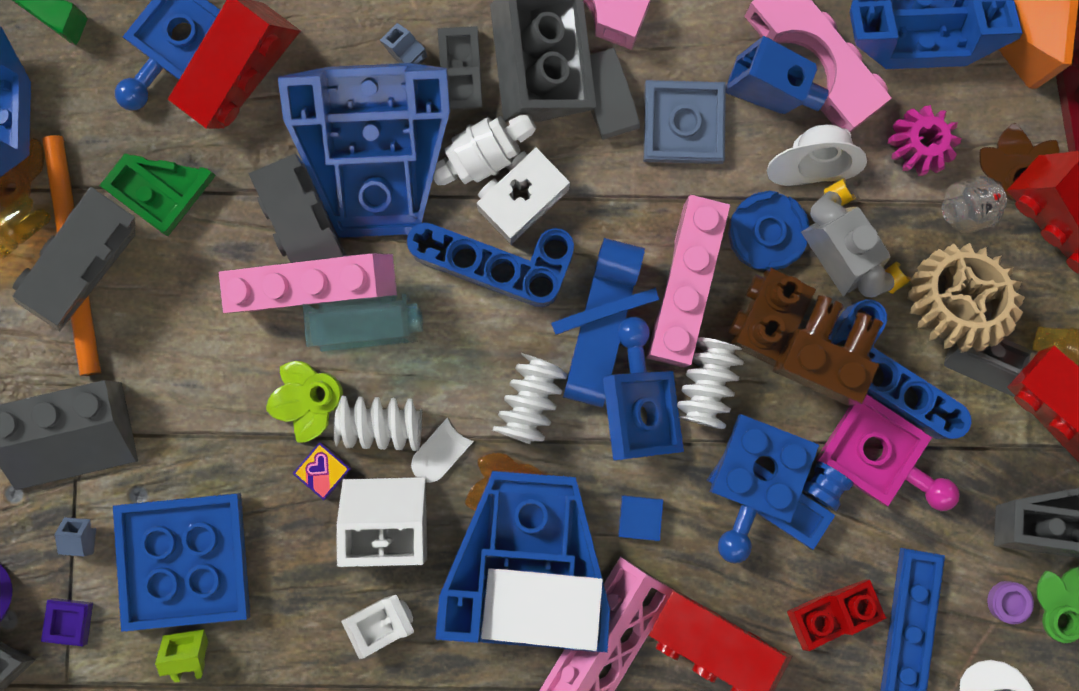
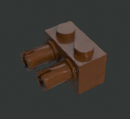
M773 268L763 273L762 277L756 274L746 293V297L751 298V301L745 313L741 311L737 313L729 329V333L734 335L731 344L742 348L741 351L775 366L788 334L798 330L816 289L802 283L796 277L788 276Z
M818 295L817 303L806 328L798 329L788 334L772 372L846 405L862 404L879 364L871 361L868 355L883 322L876 318L872 321L870 320V315L857 313L856 320L845 345H834L829 337L844 305L838 301H834L833 304L831 303V298Z

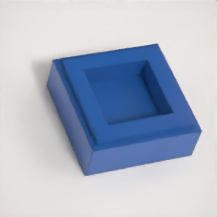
M621 495L618 537L660 541L663 499Z

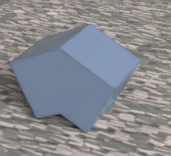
M398 23L380 39L381 43L398 63L420 64L427 57L426 49L415 39L409 30Z
M64 517L54 534L58 554L72 556L94 554L96 528H91L90 519Z

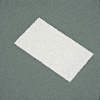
M488 568L481 639L597 651L603 579Z

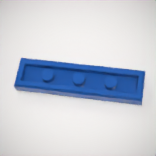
M900 548L880 691H927L945 555Z

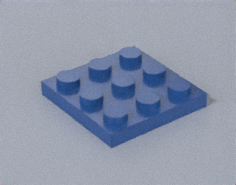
M241 493L113 506L121 632L245 620L251 617Z

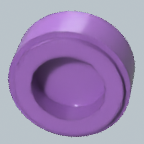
M1002 581L994 585L988 594V608L991 614L1000 621L1008 624H1020L1026 621L1033 612V596L1022 584Z

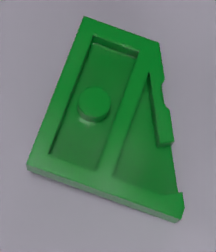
M124 154L99 186L161 233L169 236L216 175L207 168L199 167L197 169L177 165L174 162L153 161L141 156Z

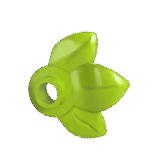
M303 361L288 362L279 368L285 385L277 388L270 395L266 411L277 420L293 421L296 441L298 443L308 442L320 436L327 429L329 413L338 407L341 396H343V389L340 382L331 374L317 373L308 363ZM319 386L325 391L323 401L317 397V388Z

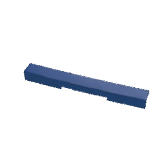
M656 288L571 315L552 322L551 325L555 335L561 334L599 319L659 300Z

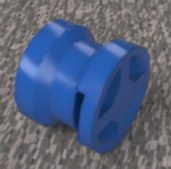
M818 461L814 468L815 474L811 481L805 482L802 491L823 506L836 512L841 505L839 500L844 491L850 490L854 483L836 469Z

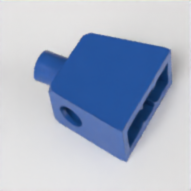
M765 36L761 37L737 56L726 85L727 94L780 114H786L800 105L819 111L827 99L829 90L813 82L817 71L816 63Z

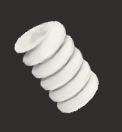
M699 337L696 346L703 350L704 353H694L692 362L700 368L688 369L686 372V376L694 381L695 384L682 386L681 391L690 397L691 400L679 401L677 403V407L687 414L679 418L712 428L725 429L726 424L719 420L716 415L717 413H730L731 408L722 403L721 398L735 396V392L725 386V384L730 381H739L740 377L730 370V366L744 364V361L734 354L735 350H742V348L723 341Z
M521 353L530 364L516 365V371L524 379L510 381V386L518 392V395H505L504 401L513 410L499 411L498 416L507 423V426H494L493 431L531 445V441L545 440V436L536 428L537 426H549L551 424V421L542 414V411L556 410L557 406L548 399V395L562 394L563 390L553 382L554 379H567L568 374L552 363Z
M341 396L336 409L334 423V442L336 447L341 437L346 448H353L359 438L362 448L369 449L375 438L378 448L386 449L392 438L396 450H403L407 439H409L412 451H419L422 431V410H415L412 399H408L404 409L399 410L396 398H391L387 409H383L379 397H375L371 408L366 409L363 397H358L354 408H350L347 397Z

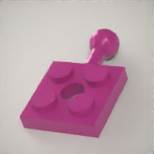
M867 394L862 404L849 406L815 459L817 462H823L845 475L854 483L853 486L883 506H889L905 480L925 492L928 504L938 511H948L954 508L959 501V489L954 482L946 478L934 480L914 466L932 437ZM870 437L879 439L883 445L882 455L874 461L868 459L863 451L864 443Z

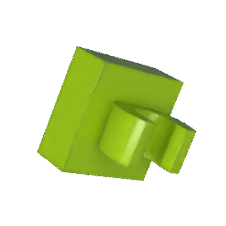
M204 629L163 635L155 662L159 676L170 675L171 679L176 683L180 682L182 673L194 671L196 679L202 678L205 666L204 658L208 646V639Z

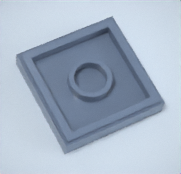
M646 80L644 92L643 162L723 164L725 161L726 82Z

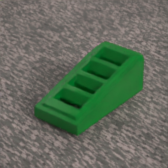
M12 0L68 42L75 45L78 44L88 18L73 3L66 0Z

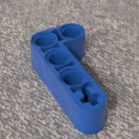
M431 223L417 224L410 230L407 236L408 249L419 263L540 308L547 307L556 300L574 251L573 238L568 232L559 228L548 229L542 233L531 260ZM429 236H432L435 245L446 250L445 261H441L443 259L441 251L434 248H427L426 252L422 253V249L418 244L419 240L426 241ZM557 240L566 246L567 252L562 258L552 259L544 252L545 245L550 241ZM468 249L476 254V261L472 266L460 268L454 264V257L460 250ZM505 263L512 266L515 273L511 280L501 283L493 279L491 276L492 270L498 264ZM542 277L549 280L553 287L551 293L546 297L533 295L529 286L534 279Z
M607 238L603 239L585 311L632 295L641 269L645 248ZM628 310L580 326L563 398L603 408L605 402L603 377L612 375L620 344L618 330L620 324L626 319Z
M865 299L848 306L841 313L831 332L829 339L832 341V344L837 345L841 343L845 345L856 320V313L861 309L871 316L872 321L876 318L883 322L873 343L874 346L887 323L885 308L879 302L872 299ZM872 346L868 357L871 358V361L879 364L878 367L882 370L884 379L879 387L871 383L867 395L935 439H958L969 431L972 424L971 415L963 404ZM908 388H912L918 396L917 405L913 409L909 408L904 401V394ZM948 413L946 420L950 423V427L944 428L946 421L936 414Z

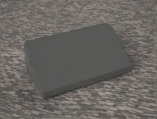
M1005 338L998 345L988 346L985 350L976 352L972 347L967 352L960 353L957 343H955L947 352L944 366L1015 397L1007 386L1034 358L1037 352Z

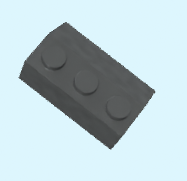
M494 0L490 4L504 121L509 122V120L521 114H529L533 122H541L594 110L596 108L583 0Z
M102 380L0 404V468L15 490L138 462L122 382Z

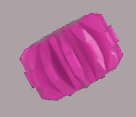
M931 105L924 106L919 112L915 109H910L904 114V119H898L893 124L892 128L897 134H893L888 139V144L898 147V150L892 154L891 159L898 160L902 157L905 160L902 168L903 171L907 172L915 166L918 176L926 175L930 169L934 173H938L945 168V162L950 163L956 158L957 153L953 148L960 144L962 138L951 134L957 128L958 122L947 124L944 121L947 110H941L934 116ZM924 137L928 139L925 145H929L928 147L920 142Z

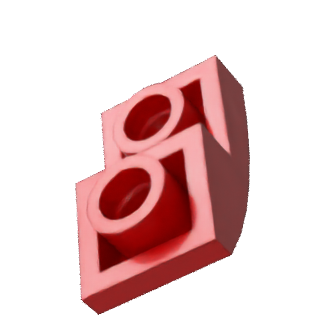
M869 579L832 591L787 611L801 648L806 651H811L844 634L854 635L886 619Z

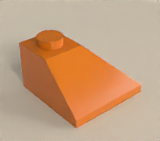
M1014 0L1023 33L1020 39L998 50L1028 88H1039L1072 65L1079 0Z

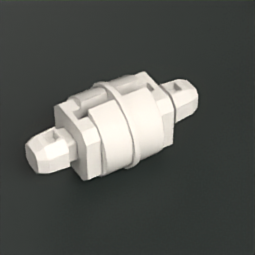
M521 114L509 120L510 125L508 126L501 116L494 120L487 117L475 125H467L466 130L452 137V144L444 148L448 159L445 157L437 163L433 177L437 185H446L458 178L457 174L464 184L472 180L478 183L491 175H498L499 170L512 164L513 157L520 153L516 140H519L520 143L523 142L537 129L530 115Z

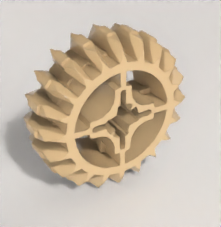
M970 243L964 245L960 250L955 244L947 246L944 251L938 249L929 258L920 263L917 267L918 271L910 280L912 289L908 292L907 299L915 302L911 307L910 314L921 315L922 318L918 322V328L928 326L932 330L929 340H935L939 336L943 338L944 349L951 348L955 343H957L960 353L967 352L972 347L976 352L985 350L988 346H996L1004 340L1003 337L1009 336L1015 330V323L1020 320L1023 313L1019 307L1023 304L1025 297L1016 293L1020 289L1022 282L1010 279L1014 267L1003 269L999 265L1001 256L993 259L987 257V247L980 249L977 253L974 252ZM945 276L947 280L945 285L946 292L939 294L938 279ZM991 301L992 317L990 321H987L984 315L987 311L985 303Z

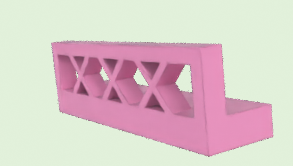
M620 557L604 583L610 606L608 652L564 649L539 691H615L652 630L672 591L675 590ZM650 589L658 590L650 604L643 607L642 602ZM633 627V632L629 639L621 643V637L624 632ZM611 663L612 667L608 674L599 679V674L603 667Z

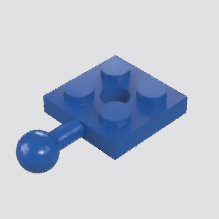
M151 0L123 35V38L149 59L136 74L135 78H126L117 84L115 88L117 103L122 108L130 111L139 110L144 107L148 101L147 87L150 86L162 69L179 80L219 14L220 9L208 0ZM180 23L190 24L191 33L185 40L176 41L172 39V31L176 25Z
M628 317L620 324L618 335L620 343L628 349L630 374H614L603 377L613 461L684 452L674 372H647L643 346L647 343L650 336L649 326L639 317ZM642 406L645 408L647 413L646 424L643 422L641 418Z
M738 415L709 491L742 504L733 529L725 532L718 542V551L724 560L730 563H741L749 557L752 544L748 534L757 511L791 523L819 444L745 415ZM767 456L773 461L775 471L771 478L762 481L755 476L753 465L759 457Z

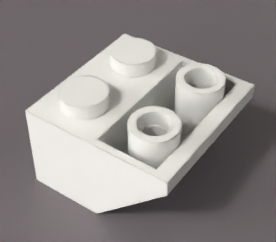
M426 477L343 479L337 518V567L423 565L427 561Z

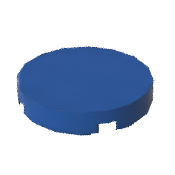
M765 191L755 193L739 204L730 218L728 237L731 249L742 263L754 270L766 272L770 268L775 270L785 269L801 257L807 246V241L801 232L810 225L807 214L801 205L790 196L786 197L783 194H778L779 192Z

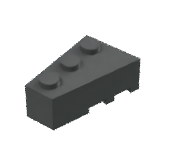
M296 153L248 173L259 195L257 199L262 212L267 220L270 219L276 231L273 234L276 245L282 256H288L290 263L347 256L308 171Z
M90 186L78 205L71 211L58 233L45 243L39 253L41 257L33 268L25 269L16 279L12 287L16 290L12 296L15 302L60 332L135 237V216Z
M1079 488L1016 499L996 505L994 546L1079 558Z

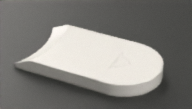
M446 418L420 447L419 451L414 454L411 462L414 475L416 477H426L427 483L438 481L474 441L460 435L452 427L448 418Z

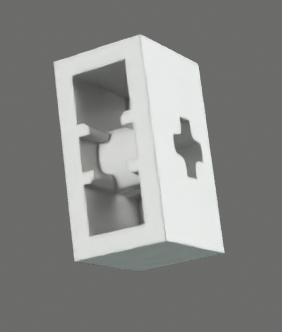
M537 147L529 154L523 151L512 160V164L508 165L507 169L510 172L499 182L496 179L491 180L478 193L480 198L477 202L478 211L511 245L569 191L570 182ZM527 187L528 199L525 201L522 197H519L514 201L513 189L517 188L522 191Z

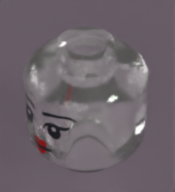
M975 176L955 182L947 188L941 207L942 215L957 231L972 233L991 227L1001 220L1007 206V197L1003 187L987 176Z

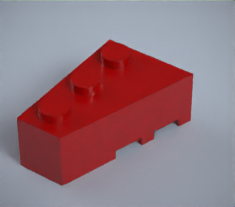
M226 0L167 100L206 129H224L236 119L240 107L301 30L265 3L254 0Z
M1079 151L1038 155L1007 189V192L1015 199L1016 208L1026 217L1032 218L1042 230V237L1049 244L1057 247L1067 258V265L1079 274Z
M1054 345L1039 351L1007 388L1015 395V401L1023 409L1032 413L1079 463V366Z
M672 591L648 635L658 641L655 647L657 650L674 660H678L680 655L695 663L692 668L695 673L715 683L717 677L732 686L730 691H775L793 657L783 650L780 651L762 641L757 635L743 630L726 620L725 617L677 591Z

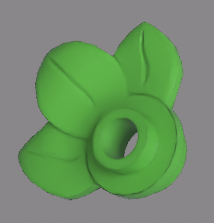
M1079 566L1069 569L1063 574L1062 578L1053 572L1045 571L1038 582L1036 593L1037 600L1045 611L1042 619L1044 630L1049 637L1058 642H1074L1079 639ZM1062 614H1065L1067 624L1065 627L1059 628L1058 619Z

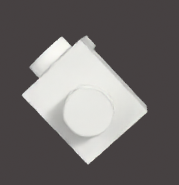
M397 595L385 597L341 621L359 659L369 656L399 638L407 637L414 633L411 625L413 622L412 613L408 605L403 600H399Z

